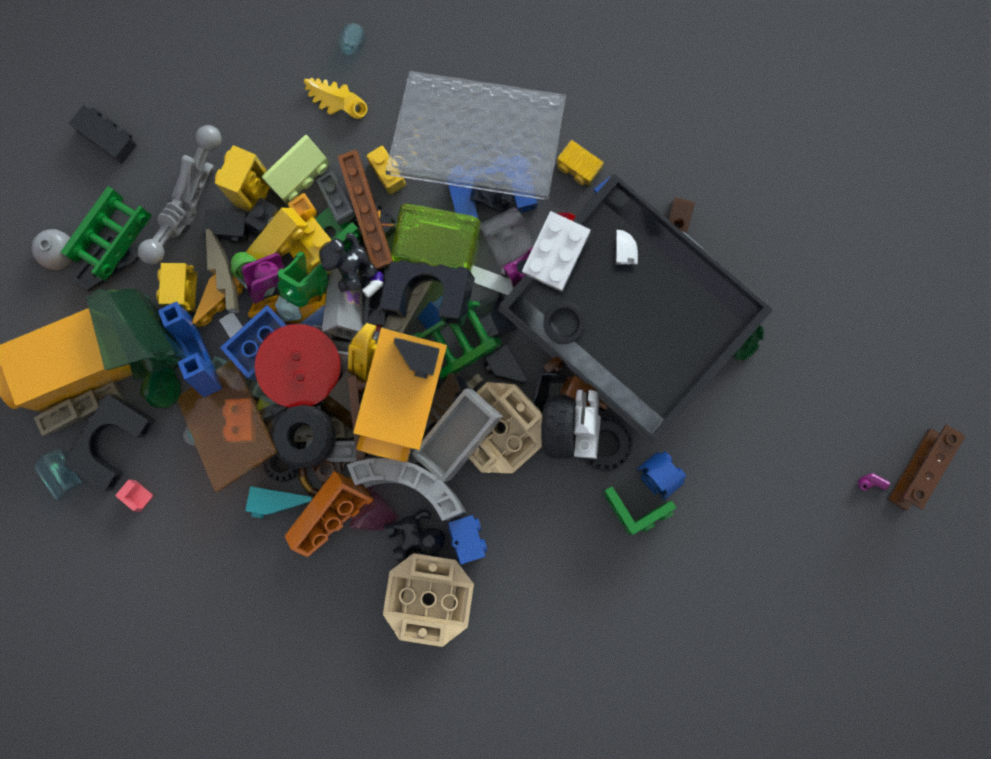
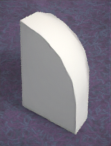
M616 229V264H638V249L635 240L627 232Z

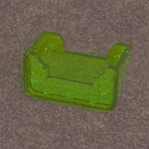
M402 204L398 214L391 251L393 261L424 262L434 266L442 264L454 269L465 267L472 273L480 241L481 222L478 218L470 215L413 204Z

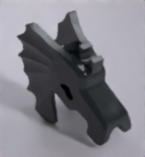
M456 372L455 375L449 373L443 385L439 374L425 429H428L430 425L435 426L463 390L468 389L465 377L460 372Z

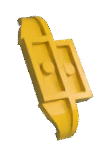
M313 216L305 221L308 226L304 230L303 236L292 244V249L289 251L294 259L295 255L300 251L305 254L307 275L315 266L321 263L319 259L321 246L331 241L330 237Z
M368 323L359 330L348 346V369L365 382H367L377 346L376 341L372 340L376 326Z

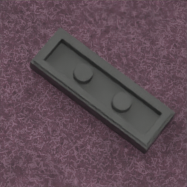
M333 170L316 180L339 226L356 217L354 208Z

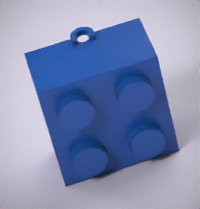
M473 515L447 523L452 540L450 544L455 550L459 564L485 557L484 552L488 550L485 540H480L478 532L481 531V526L478 518L474 519Z

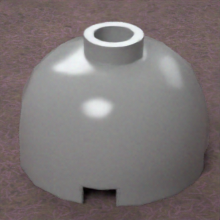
M57 229L41 231L32 242L31 251L34 259L47 269L61 270L66 268L73 260L60 251L71 237Z

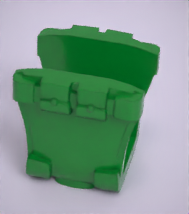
M300 251L295 255L292 263L284 270L280 269L278 271L279 294L291 304L297 307H304L309 303L310 299L317 295L321 296L326 292L328 273L319 263L307 275L306 257Z

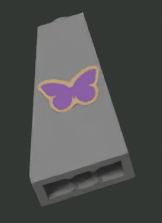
M338 268L329 273L322 332L352 341L354 336L365 325L363 324L364 305L362 288L360 285L353 290L341 292L338 282L342 279V275Z

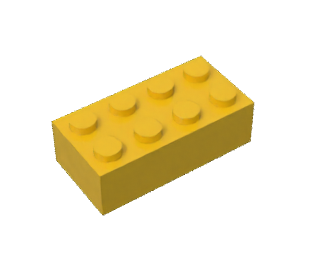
M232 145L231 150H228L224 156L222 168L215 175V184L235 207L250 213L260 198L266 199L270 188L261 177L267 170L256 154Z

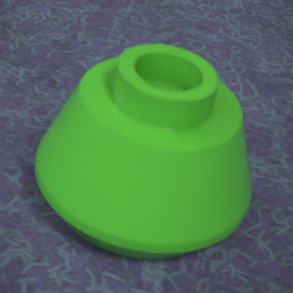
M246 252L236 253L231 259L232 275L236 278L244 279L241 271L242 267L256 261V259Z

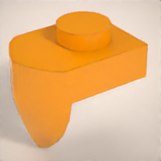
M305 193L287 203L304 221H307L312 216L315 219L317 216L316 209Z

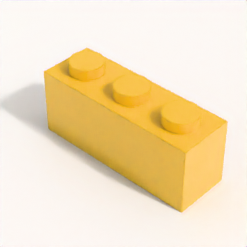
M281 208L246 253L253 256L256 260L274 253H279L282 258L283 255L292 249V244L303 236L304 230L308 225L293 208Z

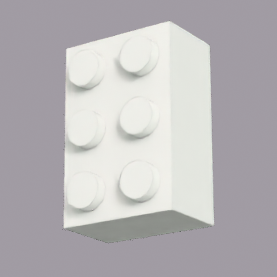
M550 211L522 273L562 292L590 235V229Z

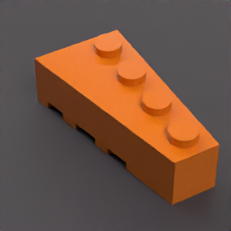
M334 471L285 534L291 550L309 557L328 540V536L336 530L339 531L347 519L351 516L355 517L360 512L359 509L366 503L369 505L374 500L367 488L361 484L356 486L353 480Z

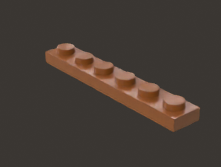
M355 149L339 155L337 158L370 261L379 270L390 266L393 258L359 153Z

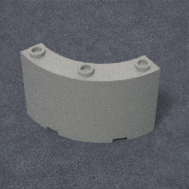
M371 458L347 465L356 486L364 483L365 488L382 483H398L417 490L430 501L442 521H449L466 513L462 503L447 484L415 464L389 458Z

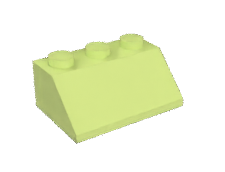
M305 135L261 177L268 187L288 205L287 203L298 197L304 188H309L318 175L326 172L329 162L313 141Z

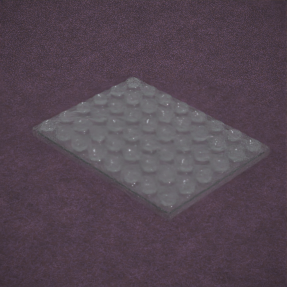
M409 71L386 166V175L548 200L566 94Z

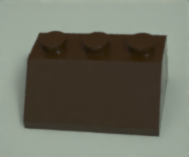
M348 369L330 391L322 407L339 419L345 426L353 430L348 377L356 376L357 381H365ZM364 391L358 393L359 402H362Z

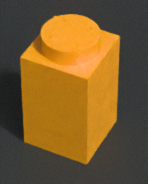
M91 308L0 345V397L12 409L22 407L43 413L89 390H96L111 381L117 382L133 375L113 319Z
M381 328L353 432L360 435L356 447L357 450L402 462H408L411 448L420 450L447 345ZM394 338L439 348L434 375H428L427 379L414 376L415 372L409 370L393 343Z

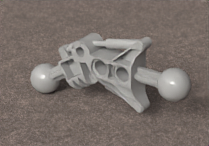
M211 125L200 127L195 135L198 145L195 157L192 158L187 155L182 157L180 175L171 196L172 202L166 204L157 218L160 229L153 239L144 240L139 244L138 257L145 264L155 265L161 262L165 254L163 245L168 238L179 237L185 226L193 223L197 214L196 206L207 177L215 169L214 165L206 162L210 151L220 146L222 140L221 134L216 127Z

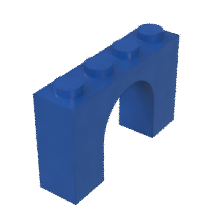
M513 157L508 162H494L489 167H475L470 169V172H455L450 177H447L459 229L479 224L475 204L470 200L473 181L475 180L483 182L494 180L506 184L513 194L517 213L537 209L538 203L525 157Z
M177 301L158 310L164 327L174 336L186 356L185 359L178 362L184 380L203 397L223 389L200 330L192 322L193 318Z

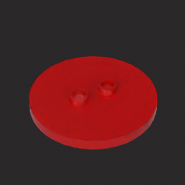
M290 324L271 332L260 344L254 363L257 382L265 395L277 404L289 408L299 405L312 406L325 399L337 384L341 367L339 353L332 340L321 330L306 324Z

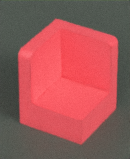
M131 479L115 495L134 512H141L153 498L151 492L136 480Z

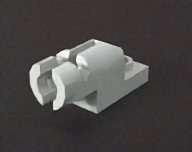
M577 390L573 433L576 435L574 456L578 458L597 459L601 417L598 415L599 393L597 391L589 390L588 401L591 404L590 407L587 406V393L583 392V390Z

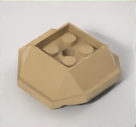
M487 382L476 393L503 416L499 422L505 424L506 430L505 432H500L496 425L469 459L482 473H514L542 447V413L516 384Z
M413 553L389 572L383 616L399 640L443 647L468 627L474 583L455 559ZM426 593L434 595L435 601L433 604L428 605L424 602L423 597Z

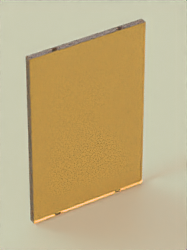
M232 360L216 370L222 385L221 390L203 397L191 387L178 398V404L212 486L217 493L277 453L242 372Z

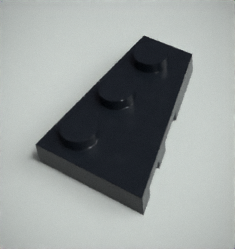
M109 231L103 239L112 244L117 236ZM97 245L90 255L100 260L106 250ZM129 247L106 280L140 259L138 252ZM86 261L71 277L72 280L89 292L105 282L91 273L94 267Z

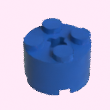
M665 451L663 453H654L637 468V472L641 471L643 474L640 478L653 494H661L662 497L660 499L663 501L684 485V479L686 478V474L680 468H676L673 465L671 456Z

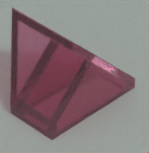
M370 486L367 490L374 500L369 505L366 503L359 509L360 512L355 517L352 516L349 529L384 530V524L393 522L398 517L377 491Z

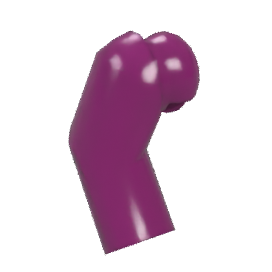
M875 473L862 476L858 480V486L863 491H867L873 486L886 491L890 485V481Z

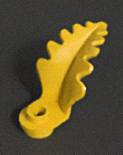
M314 78L304 79L305 90H310L308 96H315L312 100L313 103L321 101L319 109L328 107L327 113L329 115L340 110L345 111L355 119H361L366 115L368 110L367 104L356 94L350 92L346 84L338 88L336 82L328 86L327 80L321 83L319 78L315 81ZM356 105L358 106V111H357V112L355 111V106H356Z

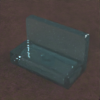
M60 448L41 456L35 465V470L55 500L60 499L66 491L79 486L82 482L74 471L63 465L66 457Z

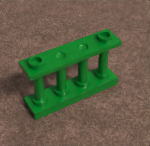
M107 186L60 251L76 263L83 259L92 265L94 269L91 273L104 281L112 274L116 265L152 216L140 205L136 210H133L123 204L122 200L124 198L109 186ZM116 209L130 217L124 227L109 219ZM104 225L118 233L112 244L98 236ZM92 242L106 250L100 260L86 252Z
M470 300L467 316L481 340V345L475 349L470 346L458 324L444 323L443 320L422 333L417 332L412 335L425 340L433 336L436 343L447 345L440 331L450 325L464 352L463 356L459 359L457 357L454 358L447 345L444 355L447 366L440 370L442 382L446 380L449 373L455 374L503 345L499 337L491 338V336H488L474 312V309L480 306L479 302Z

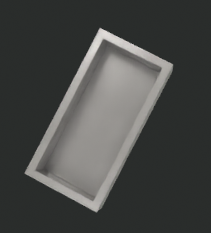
M464 389L421 442L420 450L415 449L412 455L443 483L450 481L503 416L473 389Z

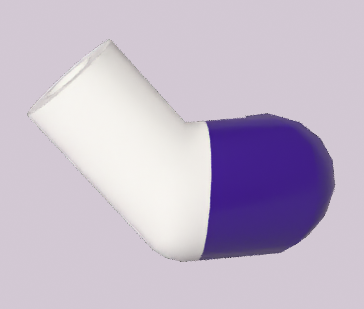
M378 271V273L370 277V284L362 290L366 297L370 298L383 286V274Z

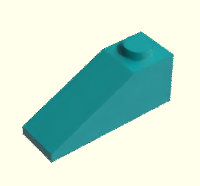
M250 486L245 511L251 512L252 517L263 518L264 515H272L309 504L314 497Z

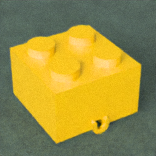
M161 263V269L158 270L157 275L158 281H160L159 289L156 292L158 304L166 307L177 301L187 312H195L197 272L194 270V266L187 265L186 263Z

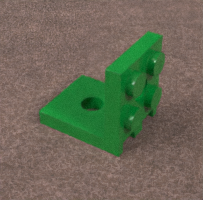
M329 207L315 218L325 232L330 228L335 229L336 233L330 239L339 238L342 240L346 253L351 247L350 242L345 238L346 234H355L359 245L364 242L360 231L353 223L345 222L339 226Z
M613 486L602 491L628 535H634L640 530L642 532L648 531L656 526L654 523L656 520H666L673 515L672 510L676 509L673 501H666L634 521Z

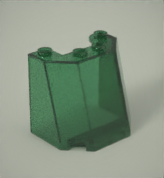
M133 287L117 290L99 289L94 291L92 295L86 296L105 370L130 364L133 379L138 381L145 379L150 370L158 367L174 370L177 368L179 361L187 358L174 336L164 327L159 312L149 296Z

